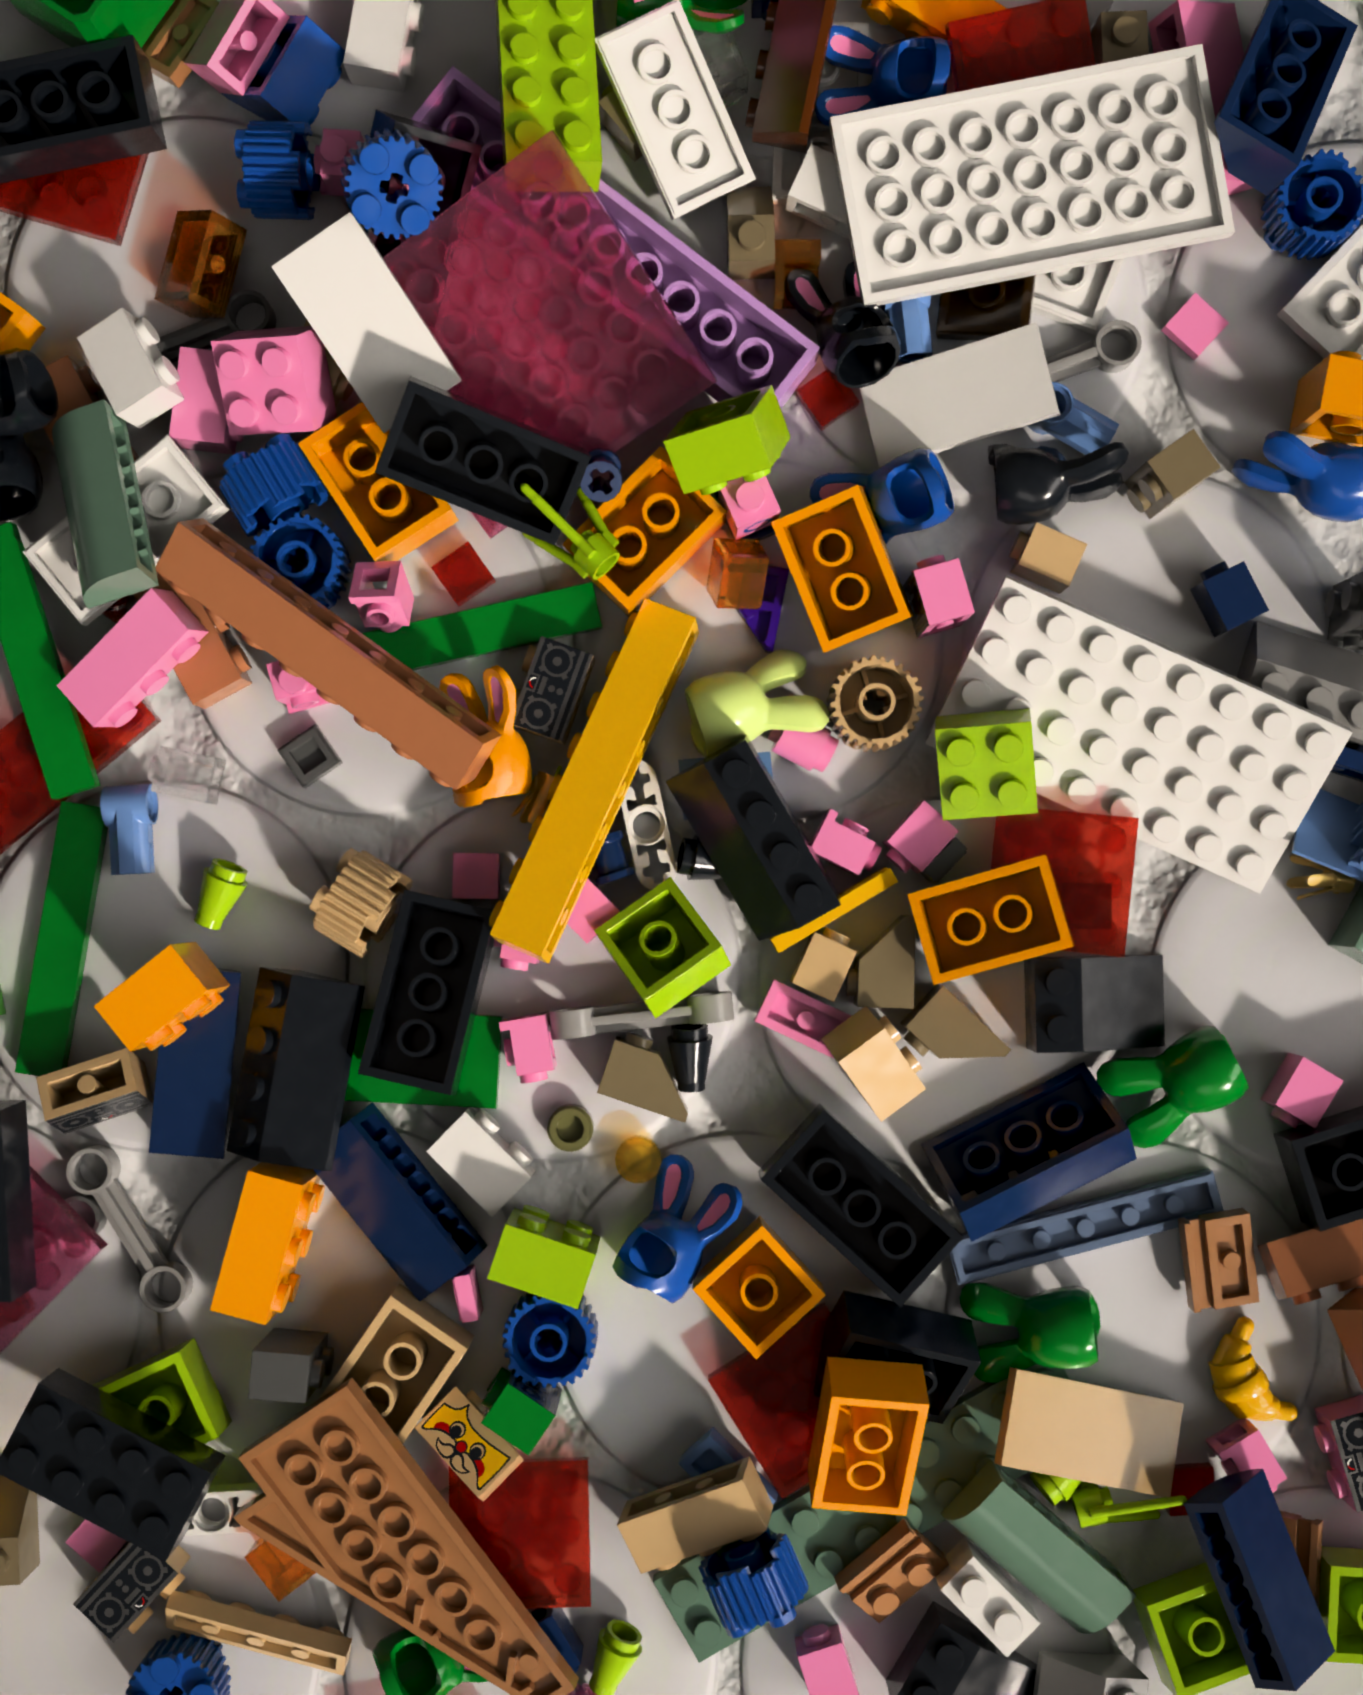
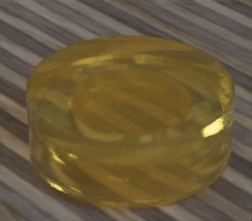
M643 1135L631 1136L625 1139L617 1149L615 1157L616 1168L619 1174L629 1182H647L655 1177L660 1169V1149L649 1137Z

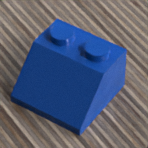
M288 15L290 18L244 96L221 94L266 121H293L312 124L319 114L320 108L318 104L326 90L332 88L342 74L340 66L344 60L345 50L308 16Z

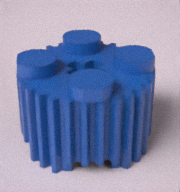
M252 120L250 124H247V129L236 130L234 148L237 158L243 161L242 171L244 172L243 179H239L237 182V199L240 208L251 209V213L257 219H314L315 207H309V203H311L310 195H312V191H319L321 180L320 175L315 172L314 154L310 153L308 149L309 142L306 140L307 136H312L313 134L310 123Z
M384 128L383 134L375 131L373 138L367 134L365 135L364 143L358 140L356 142L358 148L356 150L350 148L351 156H344L343 160L346 167H341L343 178H340L344 189V197L358 223L362 224L366 230L371 228L374 235L382 232L386 239L389 238L390 234H393L395 240H399L400 234L410 238V235H419L428 229L430 220L434 221L435 219L432 214L433 211L440 210L437 201H443V196L439 191L444 189L443 184L440 182L442 175L429 151L418 140L414 141L410 134L405 133L402 135L397 129H395L393 134H391L388 128ZM392 173H398V179L403 184L402 188L395 190L394 194H387L384 187H380L381 180L389 181Z
M1319 149L1313 157L1310 154L1306 155L1303 160L1301 159L1299 166L1268 196L1264 197L1263 201L1265 203L1261 207L1264 213L1261 216V220L1266 221L1262 228L1265 230L1264 241L1270 249L1280 253L1286 250L1288 257L1291 258L1295 254L1297 260H1301L1304 256H1306L1307 260H1311L1314 256L1317 259L1324 258L1337 249L1360 225V221L1363 219V184H1360L1359 181L1362 176L1355 175V166L1352 168L1348 167L1349 161L1343 158V152L1335 155L1333 149H1330L1327 153L1323 149Z
M281 433L267 441L265 449L260 448L258 452H252L250 456L245 451L238 452L230 456L222 465L227 474L220 481V491L247 537L256 536L257 532L262 529L269 530V523L278 524V518L286 521L287 515L294 517L296 512L302 514L301 512L307 510L309 505L316 502L317 506H321L328 500L329 492L299 447L298 442L295 443L289 434Z
M296 512L294 517L287 515L286 521L278 518V524L269 523L270 529L268 531L263 529L260 536H254L253 539L256 541V544L250 545V549L254 551L253 555L326 608L334 607L337 599H341L340 591L346 592L347 588L344 586V583L350 582L347 574L352 573V569L348 566L351 563L350 554L343 541L318 518L313 519L309 514H305L303 517L300 513ZM306 555V559L309 561L308 565L303 571L298 572L293 568L296 560L303 562V556Z
M526 1292L525 1297L521 1296L518 1299L517 1304L513 1305L504 1326L505 1329L502 1337L505 1339L502 1347L507 1348L504 1356L509 1358L508 1369H515L514 1376L516 1378L522 1376L523 1384L529 1381L535 1386L540 1382L542 1388H546L547 1383H550L552 1388H556L558 1382L562 1386H565L567 1381L571 1384L575 1383L576 1376L581 1378L584 1369L588 1370L596 1348L598 1321L596 1320V1313H591L592 1305H585V1296L581 1298L578 1309ZM544 1329L557 1331L560 1341L558 1342L554 1338L549 1339L547 1342L543 1340Z
M767 1528L758 1538L748 1542H743L740 1539L738 1540V1545L730 1547L727 1552H722L720 1557L715 1552L709 1556H704L705 1559L700 1562L701 1565L698 1568L703 1577V1583L721 1624L725 1628L727 1635L731 1638L744 1636L754 1629L755 1626L759 1625L761 1627L765 1622H769L772 1628H779L785 1626L797 1616L794 1606L799 1604L798 1600L804 1598L803 1595L807 1593L809 1585L790 1539L786 1534L773 1533L771 1535Z
M181 1633L178 1638L175 1635H171L168 1640L165 1638L161 1641L158 1640L134 1671L133 1676L128 1682L129 1687L125 1694L229 1695L231 1686L228 1683L231 1680V1675L227 1674L230 1669L229 1665L223 1664L226 1660V1657L221 1652L223 1645L219 1644L216 1646L214 1640H208L207 1638L192 1634L189 1638H186L185 1633Z

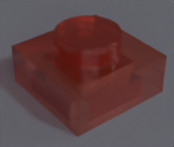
M469 542L431 567L458 607L496 582Z

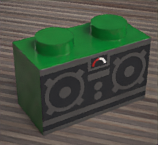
M501 1367L486 1390L488 1392L481 1402L482 1405L487 1407L481 1423L529 1456L556 1416L562 1389L558 1386L552 1388L550 1383H547L546 1388H542L540 1382L535 1386L529 1381L523 1384L522 1376L517 1378L514 1376L515 1369L508 1371Z

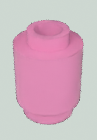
M825 727L816 732L770 730L767 739L774 742L771 749L772 752L808 771L814 768L823 772L839 743L838 739L830 735L831 730Z

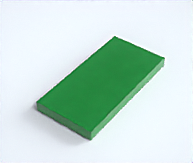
M361 1008L344 1101L492 1109L498 1107L502 1036L499 1022L503 1016L476 1014L457 1094L447 1095L358 1074L374 1009Z

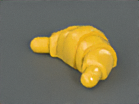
M1246 1316L1238 1318L1230 1334H1225L1222 1337L1212 1360L1208 1362L1214 1383L1212 1388L1218 1400L1225 1403L1229 1411L1238 1419L1293 1421L1298 1416L1297 1407L1293 1403L1280 1401L1278 1397L1272 1394L1265 1372L1256 1363L1251 1354L1252 1346L1248 1340L1254 1331V1322Z

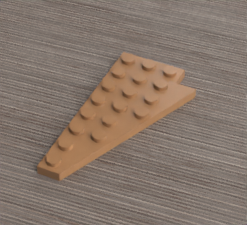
M353 1377L245 1448L238 1459L263 1490V1493L240 1507L233 1517L238 1524L510 1695H567L576 1689L579 1677Z

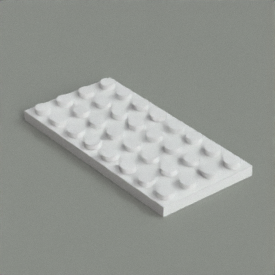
M1203 44L830 117V133L859 292L864 305L877 304L879 306L1231 237L1235 229L1221 148L1214 124L1215 114Z
M1005 575L937 715L944 716L1030 708L1036 793L1257 893H1261L1353 733L1347 726L1008 575ZM935 721L925 740V744L936 748Z

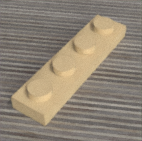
M188 1590L185 1593L174 1591L170 1595L165 1607L166 1628L344 1676L350 1657L352 1638L345 1637L336 1628L323 1626L319 1629L300 1625L297 1619L288 1615L277 1614L271 1617L256 1613L254 1608L244 1603L232 1602L230 1605L212 1601L207 1594L196 1590Z

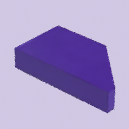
M745 561L736 609L764 651L772 653L789 569Z

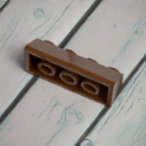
M779 0V2H769L764 31L772 32L769 51L760 49L755 79L763 81L759 99L750 98L745 126L753 128L752 142L806 153L837 0Z

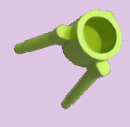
M527 483L520 485V490L573 542L570 550L574 553V556L557 545H552L522 532L524 537L572 567L583 579L589 575L593 580H597L616 564L620 553L615 547L620 541L608 530L592 500L583 493L581 487L578 488L576 494L598 532L596 534L591 530H586L579 534Z
M1083 1481L1080 1484V1488H1077L1071 1496L1081 1528L1094 1527L1106 1523L1159 1519L1161 1515L1158 1509L1182 1506L1187 1501L1185 1496L1180 1495L1113 1504L1108 1486L1099 1488L1098 1484Z

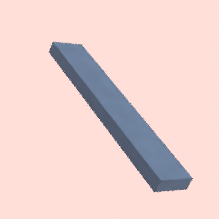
M1206 1168L1021 1217L972 1242L966 1232L961 1233L964 1238L949 1253L955 1281L958 1285L1178 1228V1218L1193 1219L1198 1218V1215L1224 1210L1213 1170Z

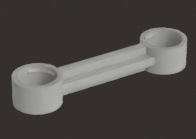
M1114 320L1105 324L1092 341L1046 357L1052 382H1059L1095 368H1099L1107 373H1118L1125 370L1141 350L1142 341L1139 331L1127 321ZM1108 333H1116L1123 336L1130 346L1128 358L1121 361L1108 358L1101 349V338Z
M731 991L688 995L656 1019L643 1001L603 1006L572 1007L549 1011L552 1040L573 1039L601 1033L683 1024L717 1023L734 1019Z
M92 1145L79 1150L67 1163L66 1176L69 1184L79 1193L93 1195L143 1275L139 1287L143 1303L149 1309L156 1312L174 1310L192 1292L193 1278L189 1269L178 1261L166 1259L117 1179L120 1175L121 1164L118 1155L105 1145ZM94 1153L105 1161L107 1177L102 1184H90L82 1177L80 1163L85 1154ZM168 1271L178 1278L181 1285V1293L178 1300L172 1302L164 1301L155 1294L152 1281L156 1273Z

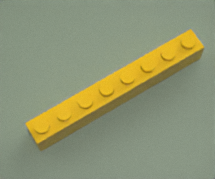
M646 598L640 610L632 611L626 622L624 635L627 638L620 652L615 650L607 663L605 676L608 679L602 692L596 691L588 704L586 716L589 720L582 734L577 732L574 735L567 752V758L570 761L563 775L557 774L550 786L548 800H551L547 811L544 817L538 816L535 819L528 836V841L532 842L524 859L519 858L515 862L509 876V884L512 885L505 901L500 900L497 902L489 919V926L492 927L490 935L497 942L548 964L699 635L695 617Z

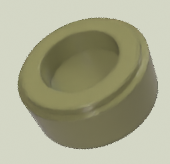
M566 1104L557 1108L551 1115L547 1125L550 1141L560 1150L567 1152L577 1151L585 1147L594 1131L592 1116L584 1107L577 1104Z

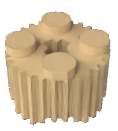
M872 655L868 660L865 656L859 662L854 660L848 668L845 667L829 689V696L826 702L829 703L827 708L831 713L829 722L834 723L831 729L832 731L838 730V739L842 738L844 744L854 750L862 748L863 752H867L869 749H872L874 753L880 749L885 751L891 746L894 747L909 736L908 734L915 729L914 724L920 719L917 716L922 711L919 703L924 700V696H920L918 693L922 690V687L916 686L915 683L918 681V678H912L910 670L905 672L902 670L904 666L902 663L898 666L894 665V659L886 662L885 657L881 656L880 659H877L876 655ZM867 694H872L875 700H883L885 707L879 710L880 715H874L872 711H866L863 704L868 700Z
M350 848L345 852L337 865L336 871L340 875L336 877L335 882L332 883L330 888L323 885L317 891L309 909L315 912L313 928L363 958L369 951L366 949L367 942L373 939L379 943L395 923V919L398 916L395 913L397 908L396 899L400 893H404V889H411L413 881L364 850L358 852Z

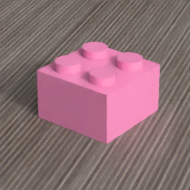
M312 326L236 331L210 341L230 436L310 432L327 425L337 418L325 347Z

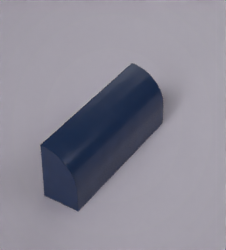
M217 968L230 984L228 988L220 993L224 1001L203 1017L197 1015L195 1018L184 1022L183 1025L187 1028V1031L166 1047L159 1046L149 1153L224 1159L242 972Z
M373 1102L339 1128L332 1171H314L420 1302L465 1269L488 1245Z
M1252 1469L1234 1473L1206 1485L1183 1504L1255 1688L1297 1691L1335 1652V1649L1264 1470Z

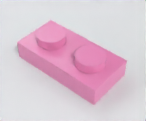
M773 979L754 1021L835 1059L821 1038L850 1018L851 1015Z

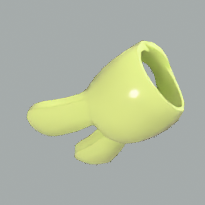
M775 650L759 660L747 672L723 671L693 681L685 689V696L692 722L691 735L697 751L704 757H708L746 734L750 741L768 730L798 732L822 730L829 722L830 715L827 706L822 700L809 695L767 698L765 695L766 692L803 677L806 673L807 661L805 657L792 650Z

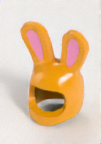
M498 665L487 668L483 672V683L488 702V719L484 706L473 684L467 677L459 673H450L440 680L439 690L501 734L500 739L475 780L457 790L452 789L454 803L459 807L466 808L481 805L485 800L526 794L529 793L532 784V767L527 746L520 733L513 728L516 714V688L509 674Z

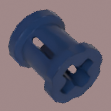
M594 448L588 451L591 459L580 486L583 493L589 499L597 502H607L615 498L621 490V461L618 455L610 449ZM597 469L601 473L609 470V479L605 480L601 476L593 479V470Z
M622 830L608 833L595 861L598 877L595 879L597 886L636 874L634 867L628 865L620 841L624 837Z

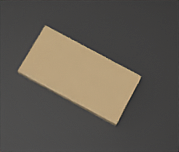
M1010 1367L994 1463L1005 1467L1134 1492L1170 1497L1184 1403Z

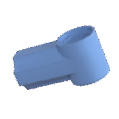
M931 296L881 305L882 310L887 313L901 339L898 362L902 364L914 362L933 354L928 316Z
M1052 382L1060 416L1027 426L1035 433L1052 435L1084 455L1108 445L1115 435L1119 424L1073 398L1071 391L1065 385Z
M135 784L103 787L100 796V809L102 820L105 826L109 827L111 875L155 873L152 825L158 819V797L154 785Z

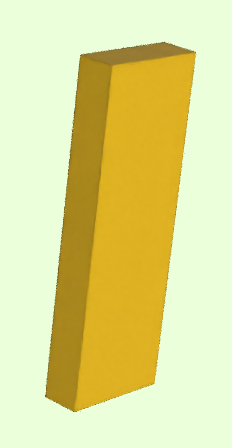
M883 867L839 893L840 906L798 929L770 937L769 940L776 952L780 953L896 884L898 880L891 868Z

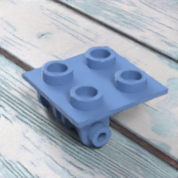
M1320 789L1295 832L1291 853L1363 882V802L1359 805Z

